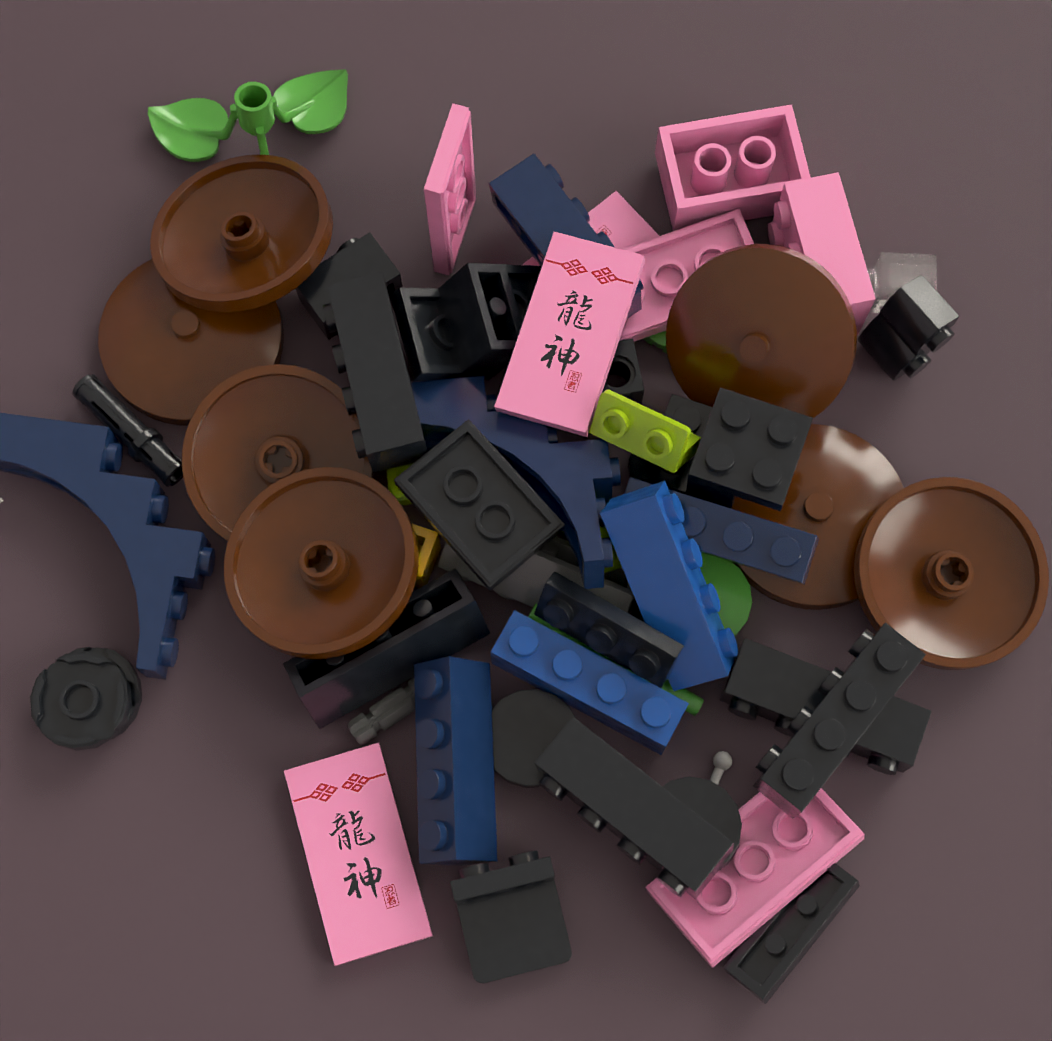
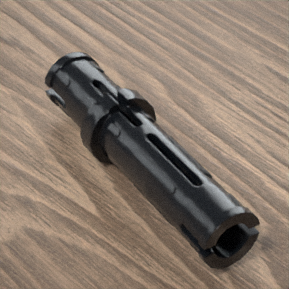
M90 374L86 375L77 382L72 395L85 405L106 427L111 429L113 434L128 448V454L136 462H143L166 487L177 484L183 478L182 460L162 442L163 436L155 428L149 429L94 374L92 376Z

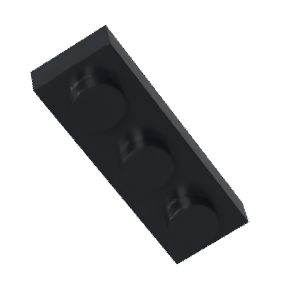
M555 571L546 581L534 612L535 616L546 621L551 626L565 632L659 688L663 687L670 676L684 647L681 643Z
M834 863L823 875L747 938L723 968L730 976L766 1004L859 888V881Z

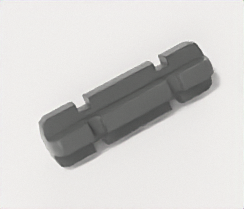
M414 678L407 682L409 686L405 689L399 687L369 708L371 712L367 715H364L362 712L349 721L348 729L360 745H365L377 737L376 732L381 728L383 731H386L415 711Z

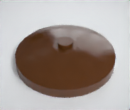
M244 155L229 158L197 172L183 182L168 197L154 221L150 238L151 256L165 285L176 297L185 303L199 309L214 312L250 310L269 304L287 295L314 272L330 244L333 231V215L321 184L302 165L273 155Z
M750 244L728 249L707 260L682 285L672 303L667 320V354L678 384L690 400L713 407L721 387L814 418L823 412L838 396L850 374L856 355L857 329L849 300L839 283L815 260L798 251L778 245Z
M152 259L129 273L113 291L103 310L98 333V347L103 368L124 400L137 411L152 419L183 426L189 425L194 412L202 400L227 378L253 367L279 364L284 344L283 322L276 301L254 309L238 312H214L196 308L180 300L169 290Z
M273 364L253 367L232 375L216 386L202 400L194 412L185 433L182 449V471L192 504L207 525L228 541L237 520L250 502L271 484L288 475L307 469L336 467L354 470L373 478V471L368 458L359 459L356 452L352 430L360 429L357 414L348 415L342 389L319 373L306 368Z
M811 424L782 510L778 511L739 497L735 498L732 506L734 510L818 536L819 542L805 585L734 562L732 563L741 569L748 583L757 591L772 600L791 607L810 610L832 609L859 600L854 579V561L857 544L866 523L873 513L887 499L904 488L898 474L886 457L866 440L840 428Z
M320 467L303 470L288 475L263 490L250 502L237 520L228 540L224 558V581L227 595L241 622L251 633L269 647L298 658L326 659L338 657L356 651L374 641L402 613L413 592L419 567L418 542L411 520L399 501L385 486L375 479L357 471L344 468Z
M938 477L922 480L901 489L887 499L873 513L866 523L857 544L854 561V579L859 602L876 632L886 622L926 654L919 664L942 670H966L981 667L1005 657L1030 636L1037 626L1046 605L1049 588V568L1046 553L1036 529L1024 512L1013 501L994 488L980 482L958 477Z

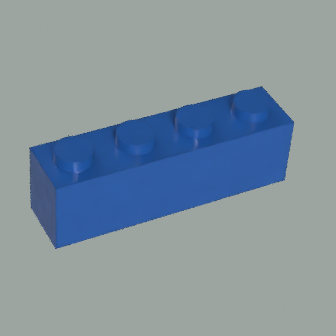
M665 481L611 498L600 515L644 622L684 645L668 677L672 690L677 691L728 676L738 655L737 642L730 628L724 629L718 614L720 611V600L713 584H706L700 567H702L703 561L699 546L693 538L688 539L682 524L684 522V510L680 499L675 493L670 494Z
M516 610L513 611L490 652L491 662L495 666L542 691L556 695L567 705L660 755L663 754L689 704Z

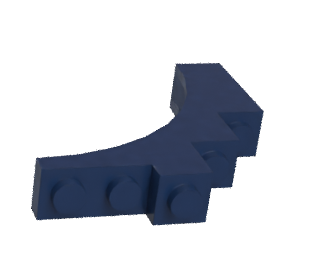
M484 376L411 382L427 451H430L469 419L565 524L563 533L577 558L584 588H604V568L613 567V553L610 537L601 538L600 527H605L600 513L612 498V487L621 486L618 457H609L607 441L597 439L558 443L556 428L497 412L494 407L496 403L495 394L486 395Z
M0 413V470L37 479L69 494L95 513L108 527L126 559L137 596L140 634L136 669L146 677L166 680L168 667L175 666L178 656L179 642L177 638H174L177 620H183L187 611L188 594L183 589L184 587L203 589L205 576L210 577L214 570L215 549L211 548V544L203 532L158 526L159 523L164 524L169 509L168 496L165 495L156 479L113 473V471H119L121 467L123 447L122 444H119V440L109 427Z

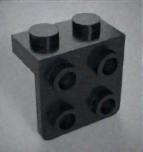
M537 850L509 857V867L490 871L488 863L477 864L460 869L461 879L450 881L454 901L457 904L473 977L477 982L488 983L563 964L570 960L572 950L555 885V874L550 856L539 859Z

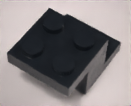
M467 263L438 289L399 287L390 297L412 380L431 381L484 376V380H490L507 367L542 266Z
M721 387L713 407L672 394L664 416L688 426L691 429V433L702 438L696 454L675 473L647 461L641 475V481L650 484L665 481L670 490L732 509L735 498L739 497L781 511L813 418Z

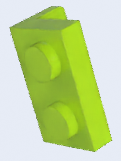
M605 390L601 393L589 433L672 473H675L696 454L702 438L691 433V429L688 426L611 390Z

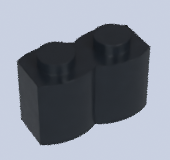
M921 274L901 286L888 299L879 314L862 331L858 337V342L893 381L905 373L909 378H912L931 362L927 354L930 351L934 353L955 335L950 328L958 320L959 315Z

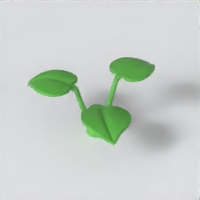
M346 69L300 76L282 84L273 96H271L269 88L260 82L244 83L235 92V104L230 105L231 114L229 118L225 109L219 103L206 98H191L165 106L148 107V116L152 130L159 143L171 155L184 161L198 162L214 157L219 149V140L230 138L237 119L244 131L250 135L257 136L260 155H269L265 134L274 125L275 116L282 123H288L292 120L294 127L305 134L325 133L336 128L342 122L347 110L348 73Z

